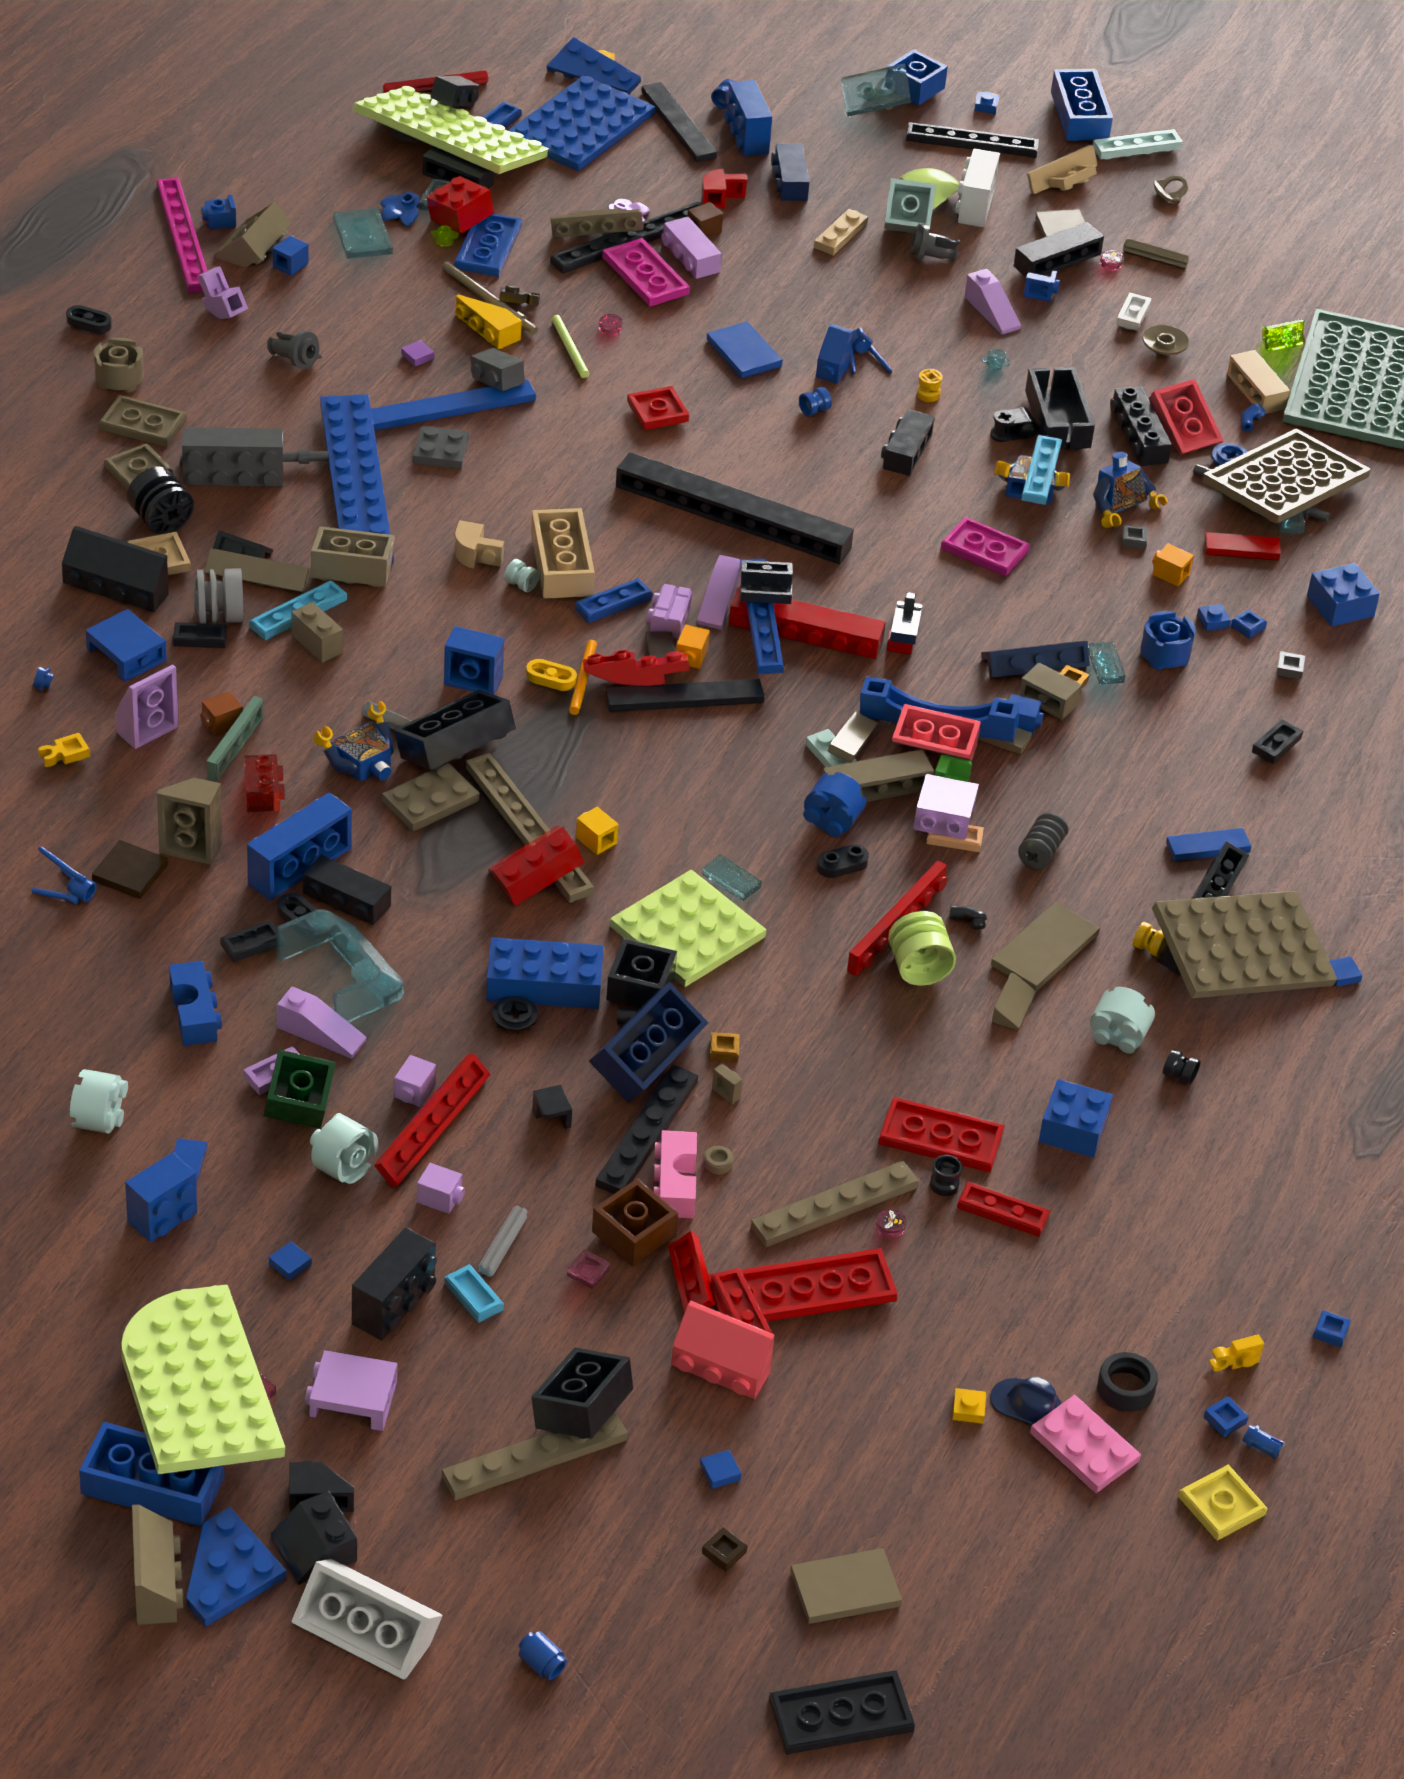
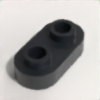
M82 305L71 306L66 311L67 323L75 328L99 335L105 334L112 328L111 316L106 312Z
M849 845L823 852L817 859V871L820 875L827 878H835L861 871L868 865L869 853L860 845Z
M286 893L279 897L277 901L279 916L298 933L311 936L322 930V914L303 896L297 893Z

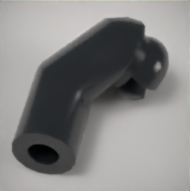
M950 905L949 919L972 920L971 927L973 929H984L986 927L985 920H987L985 912L970 906Z

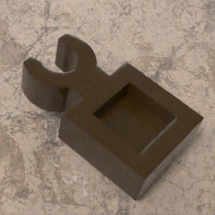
M506 285V288H500L499 301L539 306L540 293L524 292V290H520V287L516 285Z

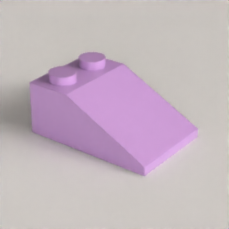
M174 665L129 686L115 712L116 733L134 749L178 727L176 667Z

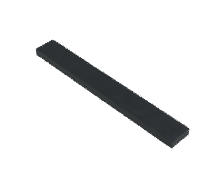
M698 201L643 221V230L614 232L550 256V263L564 274L602 260L604 249L643 238L647 243L662 238L664 223L685 218L688 215L689 209L703 204Z

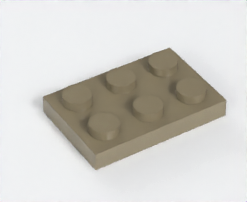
M447 763L437 770L427 772L382 793V802L414 832L478 802L480 793Z

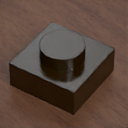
M723 1527L702 1546V1554L726 1572L747 1553L748 1545Z

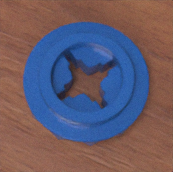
M1221 444L1213 449L1211 458L1213 459V464L1221 466L1233 460V457L1237 458L1248 451L1236 444Z

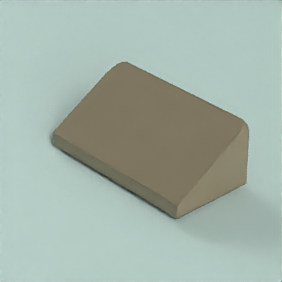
M1012 972L994 1007L992 1022L1019 1030L1036 991Z

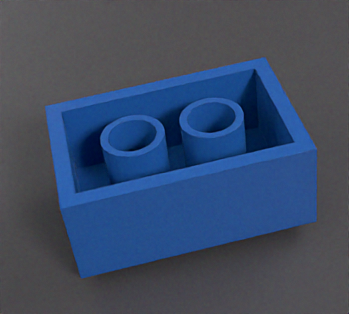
M756 81L729 82V91H726L725 94L727 110L724 111V120L730 126V133L735 137L737 148H740L743 156L769 154L773 116Z

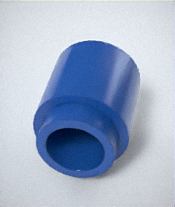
M541 1631L535 1634L532 1632L528 1633L519 1643V1657L542 1678L546 1677L548 1680L555 1679L567 1665L564 1652Z

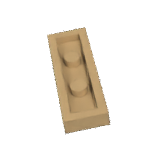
M848 209L815 239L814 248L834 256L867 225L868 216Z

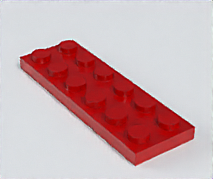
M882 1248L741 1269L767 1322L896 1302L898 1292ZM708 1274L709 1279H710V1283H711V1275H712V1274ZM711 1283L716 1303L714 1306L715 1310L727 1315Z

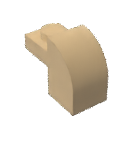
M459 520L455 532V556L461 564L473 569L476 563L501 567L504 556V541L484 538V524Z

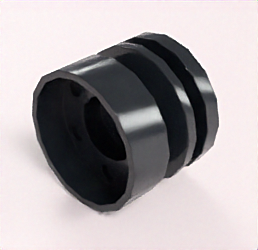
M152 467L141 472L131 482L127 491V500L132 509L157 534H167L178 530L190 519L194 510V500L191 494L164 467Z

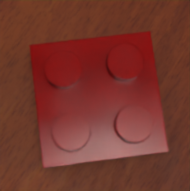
M673 386L630 393L627 396V402L644 430L689 422L690 414Z

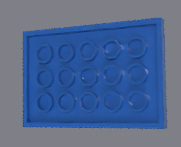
M582 76L508 131L520 133L523 135V138L539 141L542 146L549 148L547 158L580 171L654 115L655 106L628 95L626 92L596 81L589 76Z

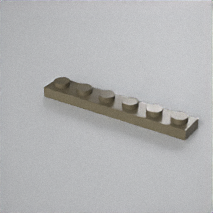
M901 1161L752 1219L751 1229L764 1247L767 1248L914 1190L918 1187L919 1180L905 1162Z
M615 1411L592 1439H581L576 1436L548 1432L442 1469V1478L455 1501L627 1441L628 1432Z

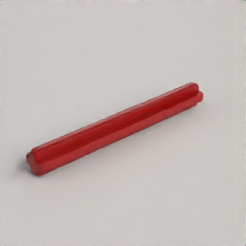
M485 70L445 75L460 76L477 84L489 82V76ZM436 77L384 83L383 93L400 89L403 86L412 87L416 92L432 91Z

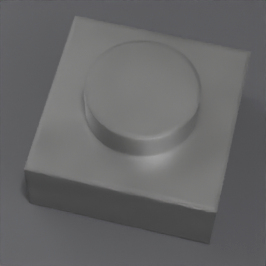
M1280 651L1276 675L1301 680L1305 656Z

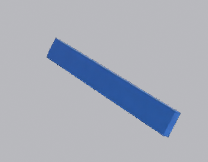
M525 380L524 384L505 391L491 386L372 408L374 431L536 401V393L529 380Z

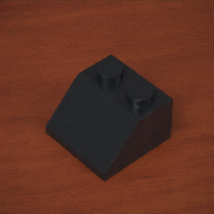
M329 1491L299 1502L271 1533L272 1541L298 1585L309 1580L315 1563L318 1561L333 1559L344 1566L357 1561V1537Z

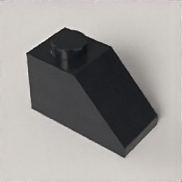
M302 1461L289 1463L290 1512L299 1502L327 1491L331 1493L341 1512H354V1487L322 1462Z

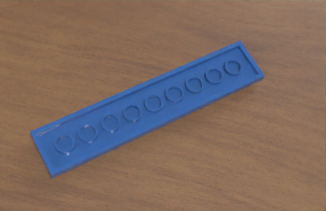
M369 394L320 397V407L326 449L329 457L328 463L338 529L390 535ZM394 554L392 555L391 563H394Z

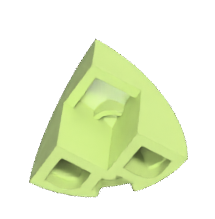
M933 168L915 169L900 177L901 180L936 184L933 209L959 188V182L953 176Z

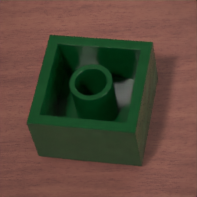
M278 1049L263 1116L321 1129L336 1062Z

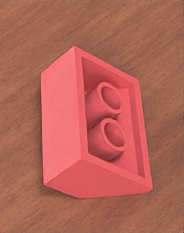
M904 704L892 737V742L909 748L923 749L932 753L945 754L972 761L978 743L981 721Z
M690 1300L673 1344L671 1365L681 1371L704 1378L710 1383L733 1390L739 1395L755 1399L770 1374L775 1335Z

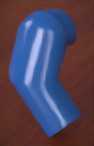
M1252 404L1241 414V428L1243 431H1252L1253 419L1259 420L1261 419L1260 416L1264 417L1265 409L1260 404Z

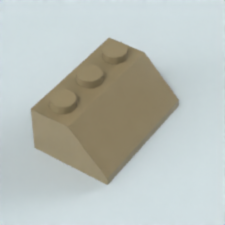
M274 201L247 218L215 252L214 256L217 259L245 268L252 263L258 265L267 257L265 252H270L277 245L275 241H279L287 235L286 229L292 222Z
M320 526L311 549L310 578H318L321 581H343L346 584H368L371 587H386L390 575L395 535Z
M191 778L159 789L157 792L159 853L212 865L222 845L221 783Z
M132 1505L137 1625L177 1622V1609L183 1608L182 1588L176 1589L175 1582L182 1581L181 1561L174 1562V1555L181 1554L180 1535H173L172 1521L140 1505Z

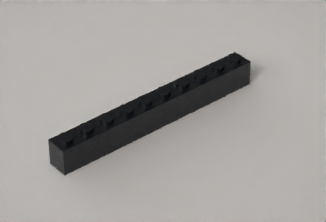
M629 452L617 467V488L840 565L852 548L854 529L632 452Z

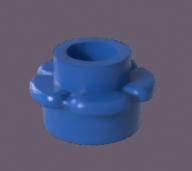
M39 666L33 687L39 688V692H42L43 688L49 689L54 674L49 673V667L46 669Z

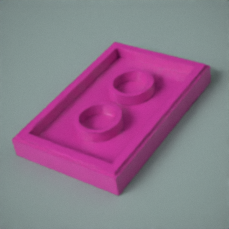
M964 517L941 542L940 549L1007 576L1029 551L1030 544L973 519Z

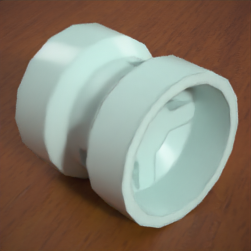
M519 559L511 561L504 574L505 581L512 585L517 584L519 589L527 593L535 588L540 577L537 569L531 566L526 567V564Z

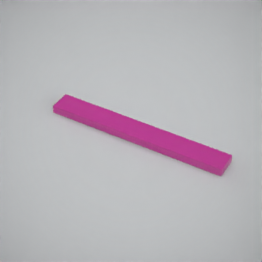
M180 179L156 180L158 193L188 293L203 292L197 276L206 272L207 268Z

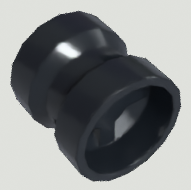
M1173 1049L1165 1062L1162 1073L1170 1078L1178 1077L1181 1083L1190 1086L1199 1071L1201 1061L1195 1057L1187 1058L1183 1055V1052Z
M941 1155L933 1162L930 1187L940 1196L953 1195L959 1189L962 1164L956 1157Z

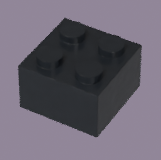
M623 938L608 975L606 1000L641 1008L669 981L672 984L676 971L677 951Z

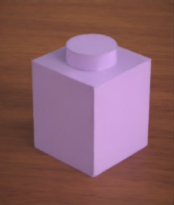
M410 1055L394 1077V1097L420 1107L436 1084V1064Z
M429 1163L417 1182V1203L450 1214L455 1204L459 1205L464 1197L465 1188L462 1187V1174L433 1163Z

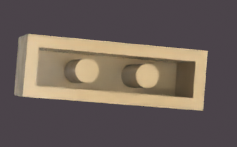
M1256 350L1230 356L1227 375L1252 404H1260L1265 409V414L1286 409L1290 396L1289 388L1280 380Z

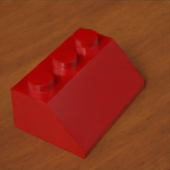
M555 826L490 867L488 871L516 907L584 864L577 844L564 827Z

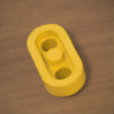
M534 659L526 666V677L532 683L559 691L571 690L576 685L577 673L571 667L543 659Z

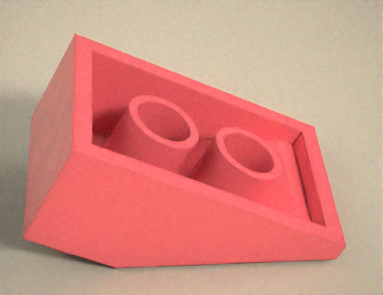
M1195 379L1155 390L1148 398L1171 444L1180 455L1220 444L1224 441Z

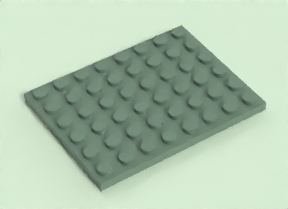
M1316 309L1282 422L1312 428L1317 431H1326L1339 436L1357 438L1362 441L1379 443L1387 447L1404 449V328Z

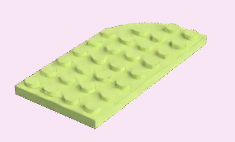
M228 1285L182 1289L153 1300L133 1316L123 1334L121 1357L158 1474L285 1457V1445Z

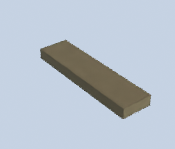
M210 548L205 568L206 575H210V569H214L216 577L221 578L223 577L224 569L241 568L242 582L301 594L305 592L310 572L308 567Z

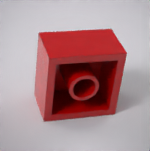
M461 176L453 178L451 182L436 189L426 197L431 220L460 234L494 214L490 189Z

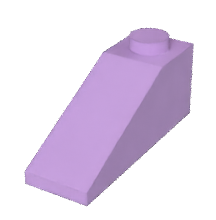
M988 269L967 274L964 297L1001 335L1021 329V324L999 280Z
M293 986L277 1004V1028L353 1059L367 1041L365 1035L317 996Z

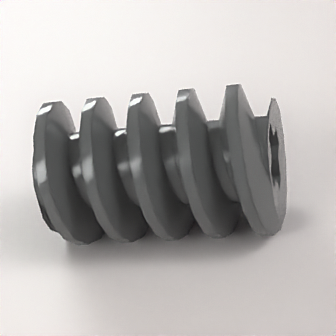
M1055 813L1039 815L1018 849L1019 858L1027 867L1039 871L1047 867L1048 862L1052 859V856L1068 834L1069 828L1064 818Z

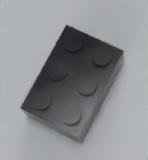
M405 1227L352 1284V1325L381 1341L389 1332H394L407 1312L411 1313L416 1308L419 1299L425 1293L431 1292L435 1286L436 1243Z
M574 1347L531 1397L535 1428L551 1433L576 1436L581 1439H592L634 1389L630 1357Z

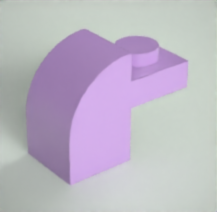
M220 266L197 276L206 296L202 298L203 304L210 313L219 319L231 318L248 309L240 287L229 288Z

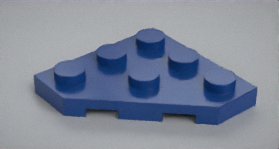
M231 1507L203 1522L187 1592V1606L205 1627L286 1579V1569Z

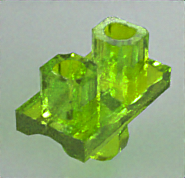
M1301 319L1263 327L1262 339L1265 341V349L1271 351L1285 347L1294 348L1296 345L1305 344L1303 333L1305 321Z

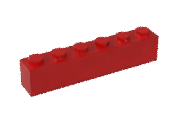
M738 587L730 605L729 625L750 630L746 602L740 601V587ZM792 600V604L773 603L779 637L877 659L884 641L886 621L797 600Z

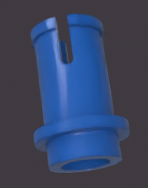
M1250 1425L1242 1439L1243 1442L1247 1443L1246 1447L1250 1448L1252 1446L1273 1459H1276L1284 1444V1441L1260 1430L1259 1425L1256 1427Z

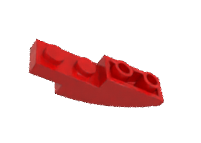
M618 650L613 652V655L593 654L588 656V659L583 660L584 672L609 682L634 686L665 684L664 674L690 670L687 653L682 654L678 651L666 654V657L645 656L640 659L641 661H635L634 652Z

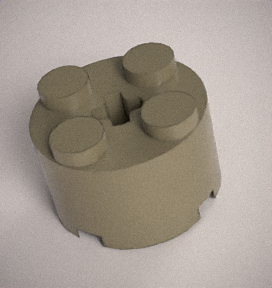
M119 337L108 339V343L102 345L101 342L95 347V378L99 388L103 390H124L126 392L135 391L137 385L144 378L143 350L141 346L140 348L137 347L135 341Z

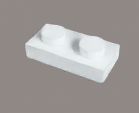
M1129 293L1117 317L1116 325L1138 331L1150 308L1152 298Z

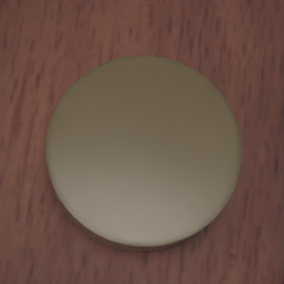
M712 1146L704 1153L703 1165L710 1173L725 1174L732 1168L733 1154L726 1147Z

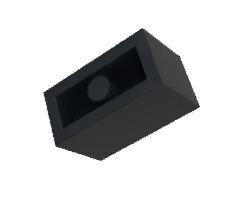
M436 76L430 98L451 107L474 106L479 97L480 85L460 76Z

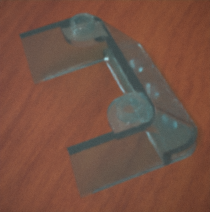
M320 909L277 926L278 959L280 962L330 941L352 967L351 976L355 984L333 993V1010L347 1022L392 1004L403 997L404 982L362 932L355 925L330 911Z

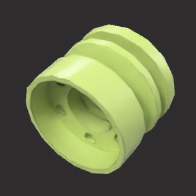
M928 911L913 912L901 917L889 930L888 940L892 947L891 949L902 979L909 984L918 986L931 985L944 979L954 969L956 955L943 920L937 914Z

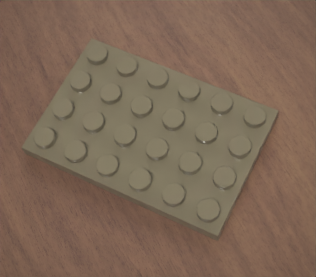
M1294 429L1204 473L1203 483L1227 495L1233 501L1243 504L1251 511L1268 518L1269 521L1278 524L1367 479L1371 469L1302 431Z
M1297 891L1156 901L1152 907L1191 998L1333 986L1337 981L1336 974Z

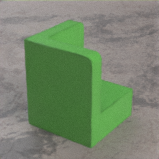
M941 754L935 770V776L969 782L972 762Z

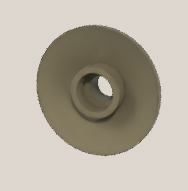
M1155 325L1145 330L1143 342L1147 348L1156 353L1176 355L1188 348L1189 337L1184 331L1174 326Z

